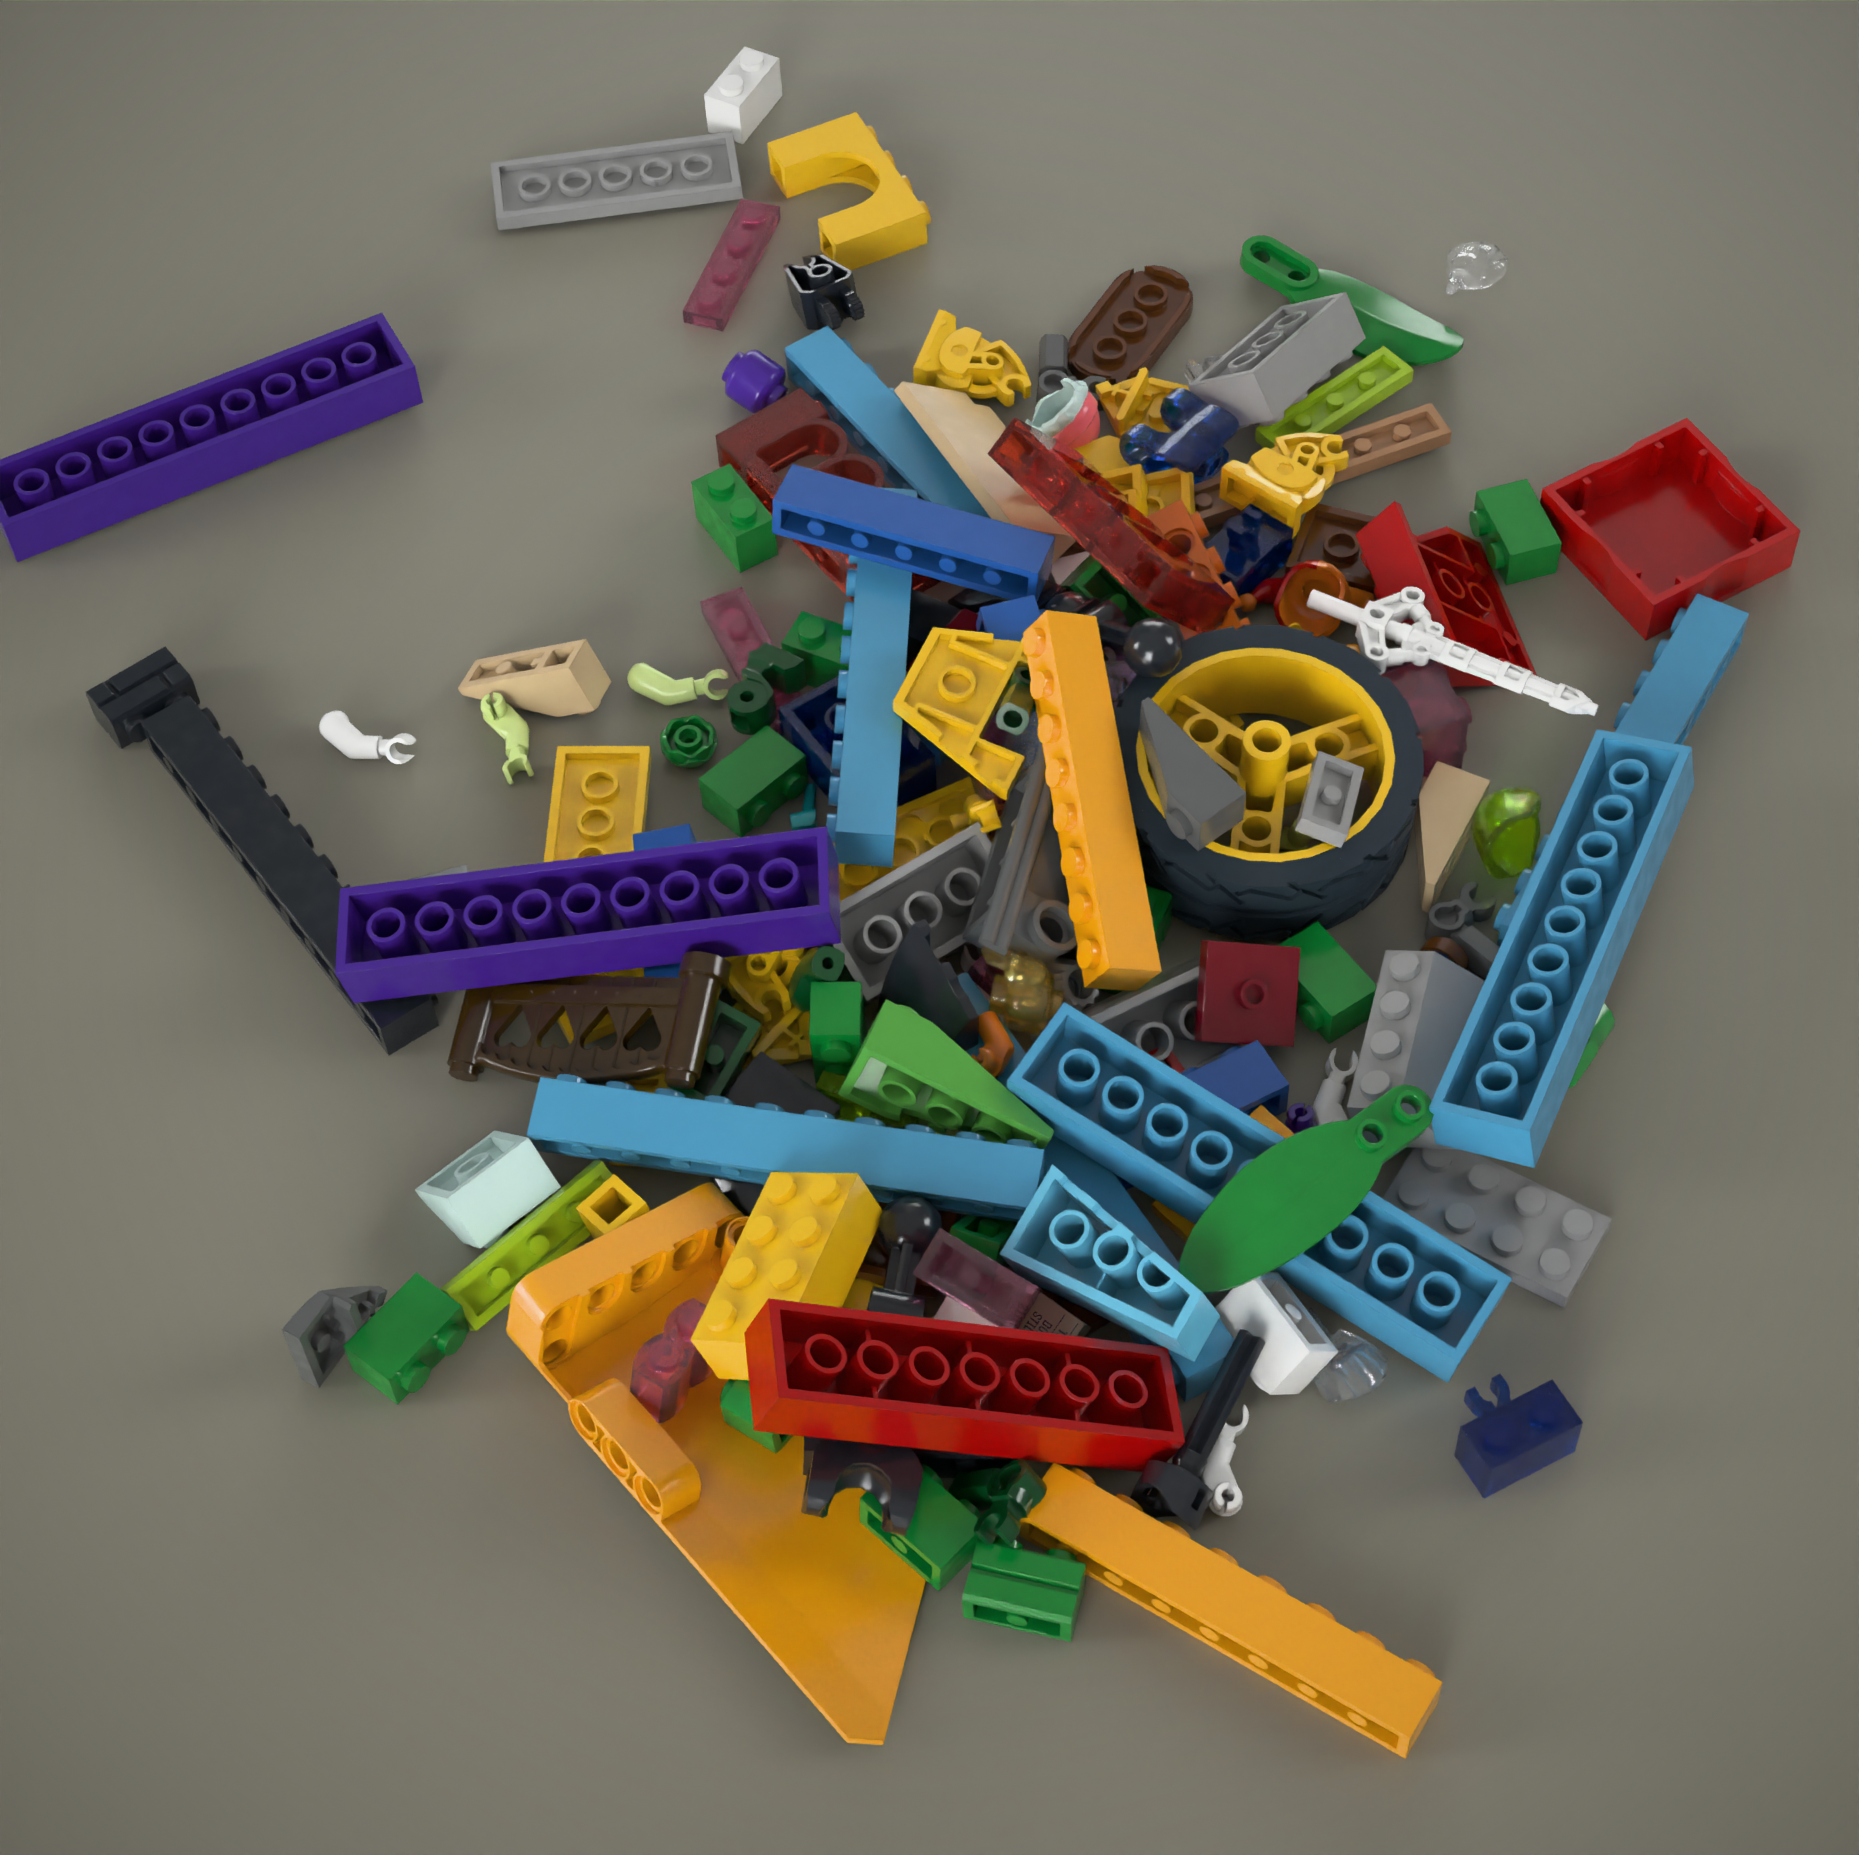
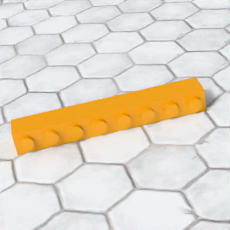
M1046 610L1023 632V651L1028 660L1031 677L1030 693L1035 700L1038 717V738L1042 742L1045 757V779L1050 787L1053 803V825L1058 832L1061 849V871L1066 878L1069 895V916L1074 924L1077 941V962L1082 970L1085 988L1137 991L1162 972L1097 617Z
M1052 1463L1042 1478L1047 1485L1045 1496L1040 1503L1031 1509L1027 1518L1020 1519V1536L1045 1551L1061 1549L1074 1554L1078 1562L1086 1563V1575L1406 1759L1438 1704L1443 1682L1436 1679L1435 1674L1430 1668L1414 1659H1407L1405 1661L1385 1650L1383 1643L1370 1633L1365 1631H1356L1355 1633L1336 1622L1335 1617L1324 1607L1315 1603H1307L1306 1605L1288 1595L1286 1589L1273 1578L1265 1575L1257 1577L1239 1567L1237 1561L1227 1552L1218 1548H1211L1210 1550L1191 1540L1189 1534L1179 1525L1171 1521H1163L1161 1523L1144 1513L1141 1506L1130 1497L1123 1494H1116L1114 1496L1101 1489L1084 1471L1077 1468H1069L1068 1470L1057 1463Z

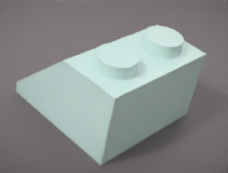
M494 1130L417 1187L415 1191L464 1244L476 1248H482L483 1246L490 1248L510 1231L509 1226L521 1217H527L544 1203L549 1196L559 1190L561 1186L528 1137Z

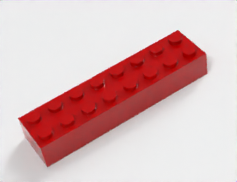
M768 1298L744 1332L754 1431L1143 1472L1147 1462L1151 1459L1165 1463L1168 1462L1185 1443L1169 1351L1165 1347Z

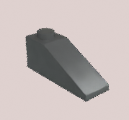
M1149 697L1141 702L1139 731L1166 822L1176 837L1182 840L1186 839L1199 851L1243 820L1246 792Z

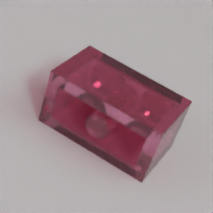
M939 1228L912 1273L996 1326L1019 1329L1042 1288Z

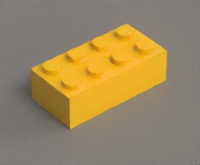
M770 1173L690 1339L719 1379L749 1380L744 1332L768 1298L835 1307L843 1306L878 1229L880 1216L883 1212L858 1173Z

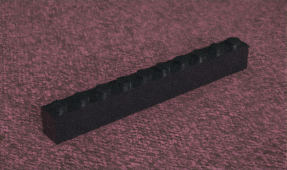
M188 695L141 721L152 753L388 1055L393 1054L439 1026L434 1006L439 1003L435 993L353 1003L335 975L340 888L351 886L349 884L344 887L340 885L336 880L338 879L337 871L330 859L325 854L317 856L312 850L314 844L306 829L300 823L293 826L288 820L290 819V814L282 799L277 794L271 797L265 791L267 789L266 783L258 769L253 764L249 767L245 766L242 762L244 758L238 745L231 736L226 738L221 736L219 733L221 731L220 726L210 709L205 707L201 710Z

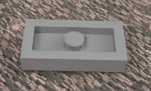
M1318 751L1311 766L1295 831L1341 848L1349 833L1364 768Z

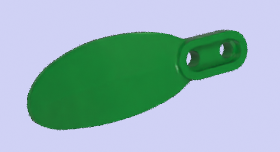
M1252 236L1243 243L1240 256L1242 269L1250 276L1286 296L1291 304L1346 292L1366 337L1352 350L1353 354L1365 358L1382 346H1385L1409 366H1419L1451 358L1463 348V337L1451 328L1355 278L1331 270L1318 269L1316 264L1309 258L1270 236Z
M1398 1085L1390 1089L1353 1118L1308 1128L1282 1140L1257 1156L1222 1188L1199 1218L1182 1251L1179 1261V1273L1204 1294H1212L1244 1285L1283 1266L1312 1248L1334 1231L1357 1208L1373 1186L1382 1165L1425 1132L1434 1116L1429 1110L1431 1104L1429 1096L1416 1086ZM1401 1103H1408L1413 1106L1416 1114L1411 1115L1404 1112ZM1368 1131L1373 1133L1377 1137L1378 1142H1368L1363 1137L1362 1132Z

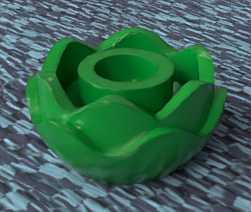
M691 715L689 717L672 719L660 734V745L663 755L672 764L681 768H695L702 766L712 758L718 746L716 730L710 722H706L698 715Z

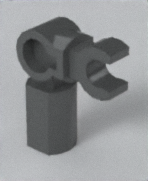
M1045 334L1041 337L1039 341V380L1036 402L1038 403L1040 399L1048 394L1061 390L1063 386L1060 381L1064 378H1070L1073 381L1086 382L1088 391L1097 400L1098 412L1103 411L1104 408L1099 397L1094 393H1096L1095 385L1105 382L1106 378L1090 376L1084 380H1076V376H1068L1067 338L1059 334Z
M1473 881L1462 887L1459 899L1453 898L1448 902H1439L1429 909L1424 935L1426 940L1431 937L1440 936L1455 941L1465 951L1469 960L1468 967L1486 980L1500 947L1473 926V921L1481 922L1489 919L1494 912L1497 899L1491 896L1484 902L1474 901L1478 884Z

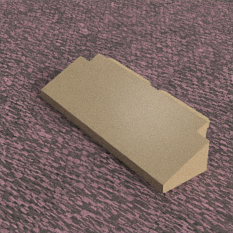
M904 381L894 390L991 519L1055 536L1052 564L1083 535L1081 531L1085 528V525L991 407L974 404L966 392Z

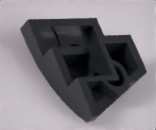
M923 919L913 924L892 960L880 993L877 1015L885 1000H889L897 1005L908 1006L915 1010L919 1016L933 1022L964 1051H967L979 1044V1016L968 995L961 987L950 962L941 963L930 948V932H932V929L928 922Z
M762 1051L746 1067L724 1096L739 1106L754 1108L756 1103H771L782 1107L785 1112L802 1115L807 1110H820L830 1113L836 1120L839 1118L842 1108ZM713 1177V1183L744 1216H750L764 1185Z

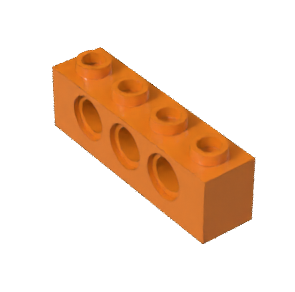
M1180 499L1133 523L1134 529L1185 640L1204 632L1232 626L1236 630L1243 625H1252L1248 617L1240 620L1235 609L1243 606L1231 581L1225 584L1222 583L1219 574L1226 571V568L1215 546L1207 549L1202 540L1210 536L1198 511L1190 515L1184 502ZM1188 552L1184 557L1178 558L1181 554ZM1205 587L1201 592L1193 594L1197 589ZM1222 622L1217 628L1209 630L1214 624Z

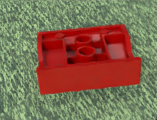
M1396 501L1391 503L1355 534L1362 550L1361 560L1370 571L1376 585L1374 593L1378 600L1399 593L1405 587H1417L1425 594L1423 605L1431 614V620L1442 624L1444 627L1443 637L1474 648L1500 661H1507L1530 670L1537 676L1480 542L1447 526L1418 536L1414 535L1401 504ZM1408 618L1401 622V624L1406 623L1412 626L1415 622L1413 619ZM1429 659L1428 664L1425 666H1417L1412 662H1403V666L1412 677L1424 679L1440 687L1498 686L1493 684L1492 681L1462 672L1432 659Z

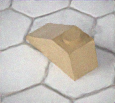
M582 639L477 659L458 689L463 696L481 700L485 695L490 694L494 703L493 692L500 693L511 707L561 717L572 714L586 715L595 711L601 704V699L612 681L588 641Z
M1436 761L1428 777L1423 776L1414 823L1421 910L1428 913L1429 909L1436 904L1486 810L1490 780Z

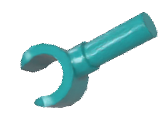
M809 783L805 787L803 811L789 814L792 831L818 828L814 807L817 789L815 784Z

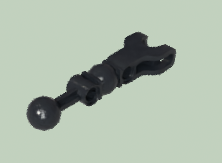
M1046 581L1037 601L1039 610L1045 609L1096 616L1102 650L1105 651L1110 647L1123 652L1124 661L1139 676L1143 678H1161L1169 675L1179 665L1183 654L1182 636L1166 620L1147 618L1129 627L1125 615L1114 602L1110 600L1100 602L1095 597L1090 599L1081 592H1070L1069 589L1062 588L1055 582ZM968 588L950 598L948 604L959 609L965 608L974 613H979L980 607L1009 601V599Z
M901 1196L889 1202L880 1216L878 1226L879 1241L888 1252L889 1258L883 1288L872 1287L867 1311L923 1317L926 1298L916 1296L914 1292L920 1260L932 1254L942 1239L941 1214L931 1202L919 1196ZM823 1438L815 1447L812 1462L806 1476L801 1512L824 1518L828 1514V1508L835 1494L846 1488H861L873 1494L881 1504V1528L884 1532L906 1536L915 1513L923 1477V1468L918 1457L909 1447Z

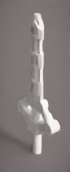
M1405 587L1401 592L1380 600H1369L1364 609L1315 589L1309 595L1307 607L1357 626L1355 637L1357 638L1360 654L1381 670L1380 675L1385 672L1386 667L1401 666L1403 662H1412L1417 666H1425L1428 664L1429 659H1432L1462 672L1492 681L1493 684L1520 695L1524 693L1549 702V706L1569 714H1589L1595 716L1599 705L1593 703L1590 698L1576 688L1563 683L1557 685L1534 675L1530 670L1507 661H1500L1474 648L1443 637L1444 627L1442 624L1431 620V614L1423 605L1425 594L1417 587ZM1408 618L1413 619L1415 622L1412 626L1406 623L1401 624V622ZM1385 638L1395 641V644L1400 645V648L1388 649L1385 644Z

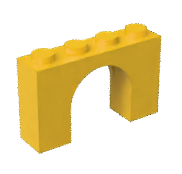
M857 112L767 143L770 174L787 199L828 184L844 182L864 186L874 193L869 199L858 205L818 219L820 250L824 256L852 271L928 243L927 225L931 223V217L927 205L923 200H917L907 176L899 174L891 153L888 150L883 151L878 144L873 127L871 125L866 126Z

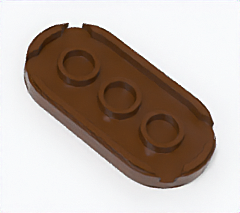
M1157 265L1145 266V271L1134 273L1133 268L1120 274L1068 341V367L1073 376H1076L1078 380H1084L1090 376H1101L1106 378V381H1109L1111 385L1136 377L1141 368L1146 367L1149 372L1191 316L1193 294L1189 289L1188 281L1177 271Z

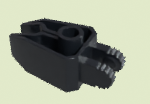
M823 254L802 257L804 266L788 263L783 266L792 305L807 329L820 330L828 325L832 330L841 327L843 320L850 317L856 321L865 317V310L857 296L853 273L850 269Z

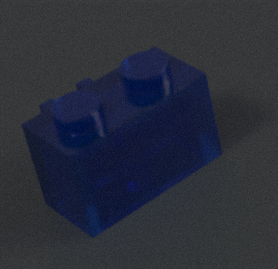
M1250 503L1237 516H1230L1224 523L1221 531L1209 542L1204 541L1207 549L1215 546L1226 568V571L1219 574L1222 583L1225 584L1231 581L1238 596L1251 593L1261 581L1270 579L1287 563L1292 549L1293 528Z
M1500 1373L1491 1378L1489 1387L1498 1399L1496 1407L1492 1401L1484 1400L1479 1395L1475 1386L1465 1392L1464 1402L1478 1418L1460 1426L1454 1456L1483 1498L1575 1452L1583 1422L1553 1379L1511 1400L1509 1386Z

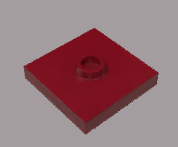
M1201 940L1194 1041L1250 1044L1258 1040L1261 1045L1294 1047L1300 947Z

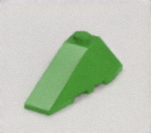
M885 1000L838 1092V1095L883 1117L900 1121L904 1113L928 1120L929 1128L944 1135L947 1129H958L980 1134L989 1142L1006 1144L1007 1140L1022 1139L1036 1144L1038 1149H1045L1054 1134V1130L933 1022L919 1016L912 1008L897 1005L889 1000Z

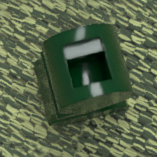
M764 642L758 649L750 651L748 663L741 671L743 681L734 684L727 693L731 725L737 732L745 735H754L766 725L770 727L777 717L775 696L772 688L783 691L788 695L799 692L806 687L807 677L804 659L767 642Z

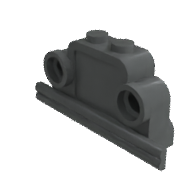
M1040 742L1034 763L1018 777L1009 797L1005 801L1000 817L1002 828L996 830L962 938L981 949H991L1003 956L1008 954L1035 968L1045 967L1060 955L1071 953L1078 948L1074 924L1069 916L1070 901L1066 878L1061 871L1062 855L1058 832L1053 825L1054 809L1050 787L1045 779L1046 763L1042 742Z

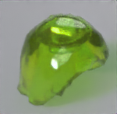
M1517 786L1515 788H1502L1499 791H1495L1484 798L1474 813L1471 825L1472 840L1486 870L1495 879L1519 878L1525 868L1530 869L1533 864L1537 844L1540 839L1539 812L1541 809V797L1529 787Z

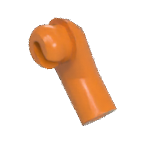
M987 1011L979 1015V1035L984 1042V1046L979 1048L978 1056L972 1054L971 1057L992 1076L997 1078L1004 1072L1014 1053L1015 1047L997 1014L994 1011Z

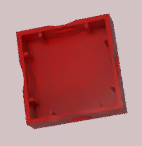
M1688 418L1636 442L1618 456L1593 463L1542 488L1540 499L1541 506L1562 542L1560 551L1645 641L1670 629L1678 610L1681 607L1688 609L1697 593L1723 602L1791 567L1800 530L1759 489L1745 481L1734 470L1727 457Z

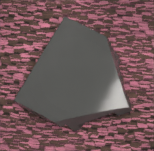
M358 1286L318 1291L292 1316L282 1331L303 1380L320 1388L345 1354L344 1345L368 1321L369 1317L375 1314V1309L383 1305L388 1290L380 1286Z

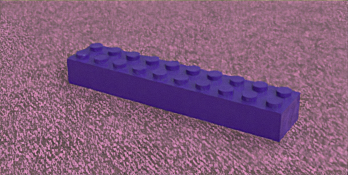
M379 313L0 459V528L17 562L423 403L415 365L383 313Z
M826 826L340 888L335 975L353 1003L677 964L681 963L684 953L691 951L712 953L725 958L841 943L838 856Z

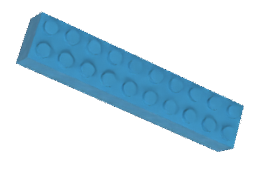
M1596 730L1429 1106L1430 1112L1434 1114L1432 1127L1435 1144L1535 1168L1694 788L1692 747Z
M1065 1002L1007 1079L1006 1088L1054 1130L1053 1135L1194 1224L1197 1223L1222 1188L1243 1167L1270 1147L1286 1139ZM1370 1190L1357 1208L1334 1231L1303 1254L1271 1271L1278 1272L1284 1281L1447 1383L1451 1380L1496 1309L1512 1280L1511 1277Z

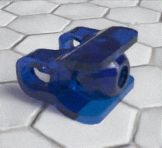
M1176 388L1163 398L1160 408L1163 422L1172 432H1159L1145 424H1137L1127 430L1121 436L1119 442L1120 453L1130 466L1141 464L1145 474L1178 468L1186 473L1192 472L1194 484L1212 479L1228 463L1229 452L1223 445L1237 433L1239 421L1234 415L1220 406L1206 403L1185 388Z

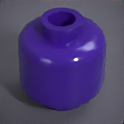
M755 349L745 354L741 351L738 352L731 359L722 375V380L726 382L725 394L753 414H760L768 407L773 410L777 409L788 392V388L784 386L786 378L785 369Z

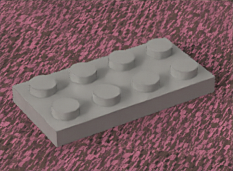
M1413 1148L1383 1197L1384 1200L1511 1277L1512 1283L1563 1308L1568 1303L1609 1231L1612 1221L1611 1218L1478 1154L1463 1150Z

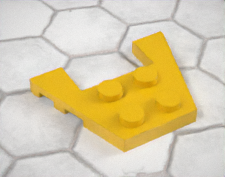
M933 627L893 700V711L998 797L1007 800L1024 767L1025 756L982 738L1005 695L1014 670L1021 666L1029 667L1027 656L1023 651V638L1021 642L993 639V633Z

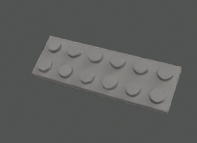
M732 131L490 163L499 231L743 199Z

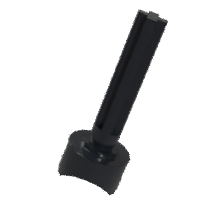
M1244 1329L1239 1330L1185 1436V1443L1174 1454L1172 1463L1152 1459L1147 1462L1130 1497L1141 1506L1143 1512L1154 1519L1178 1516L1192 1529L1196 1530L1214 1496L1213 1491L1198 1477L1202 1474L1207 1464V1459L1266 1343L1261 1337L1253 1336Z

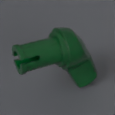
M815 946L804 955L792 974L788 988L790 1001L799 1011H810L811 982L837 981L844 967L845 954L834 947Z

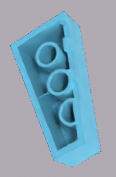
M1053 1164L1000 1252L1002 1258L1023 1279L1195 1362L1221 1316L1202 1291L1155 1251L1153 1252L1133 1232L1113 1218Z

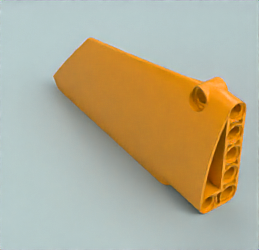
M707 1182L526 1275L514 1288L511 1296L506 1328L507 1335L567 1402L571 1421L580 1436L847 1743L883 1745L926 1580L860 1523V1497L867 1491L861 1488H846L835 1494L828 1508V1514L824 1518L801 1512L807 1476L803 1475L804 1436L793 1435L779 1452L774 1453L725 1423L720 1407V1395L729 1379H719L690 1340L750 1216H744L714 1183Z

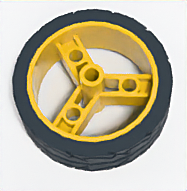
M1243 625L1236 630L1232 626L1200 633L1183 641V654L1180 663L1169 675L1161 678H1143L1136 674L1115 708V721L1145 883L1147 886L1166 891L1172 895L1171 912L1173 917L1198 929L1209 928V933L1235 939L1282 940L1287 936L1289 938L1293 937L1317 921L1325 930H1328L1354 917L1360 910L1363 911L1387 889L1403 863L1407 852L1424 774L1422 739L1417 738L1416 735L1420 730L1409 703L1388 677H1382L1379 674L1381 670L1357 651L1325 636L1314 637L1313 632L1286 626ZM1149 697L1246 792L1243 820L1231 829L1230 847L1212 841L1197 851L1186 839H1179L1170 830L1159 795L1149 774L1151 768L1139 731L1141 702ZM1240 713L1275 714L1299 720L1314 728L1290 736L1288 730L1283 725L1274 721L1261 720L1254 722L1243 731L1221 716ZM1318 751L1363 767L1362 780H1367L1371 789L1373 803L1361 818L1350 827L1342 847L1339 848L1324 842L1309 849L1279 854L1283 809L1302 802L1311 766Z

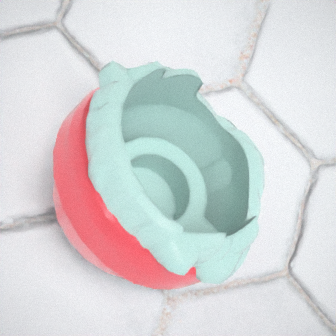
M1064 378L1060 381L1063 386L1061 390L1040 399L1035 407L1033 421L1031 422L1029 419L1025 421L1028 429L1026 436L1030 443L1035 442L1045 452L1059 454L1069 449L1084 446L1092 442V440L1098 439L1100 433L1098 403L1088 391V386L1084 381H1073L1070 378Z

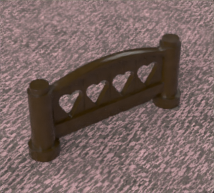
M691 951L684 953L678 973L679 978L571 976L466 989L447 1064L450 1066L448 1073L456 1079L473 1082L478 1080L479 1073H483L484 1068H491L508 1076L534 1083H539L540 1077L557 1079V1076L560 1074H569L586 1080L587 1084L606 1086V1083L609 1081L627 1083L665 1074L664 1082L679 1089H693L695 1082L701 1077L720 990L728 986L732 964L725 958L712 953ZM524 1011L531 1031L529 1042L522 1047H517L513 1042L500 1047L499 1039L518 1015ZM566 1011L574 1033L572 1043L566 1048H559L555 1043L547 1048H542V1038ZM609 1012L617 1033L615 1045L607 1050H603L599 1045L591 1049H585V1039ZM653 1013L661 1035L659 1046L652 1051H646L642 1046L629 1051L627 1048L629 1039Z

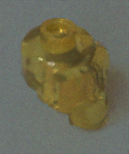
M983 945L981 952L986 963L1004 970V975L995 974L989 1011L1002 1015L1005 1026L1010 1030L1041 1034L1048 1025L1049 1019L1053 1018L1063 1003L1064 991L1055 989L1053 973L1048 971V966L1042 960L1029 955L1027 952H1019L1009 948L1007 954L1003 956Z

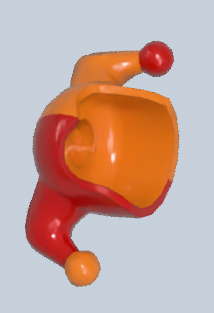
M1306 560L1293 566L1283 577L1263 580L1251 593L1240 595L1239 598L1243 606L1239 607V609L1248 613L1255 610L1256 604H1274L1275 617L1281 626L1289 627L1291 623H1298L1304 631L1313 632L1314 637H1328L1339 627L1342 620L1306 606L1313 589L1363 609L1369 600L1377 601L1378 599L1371 592L1350 587L1343 573L1333 564L1321 560Z

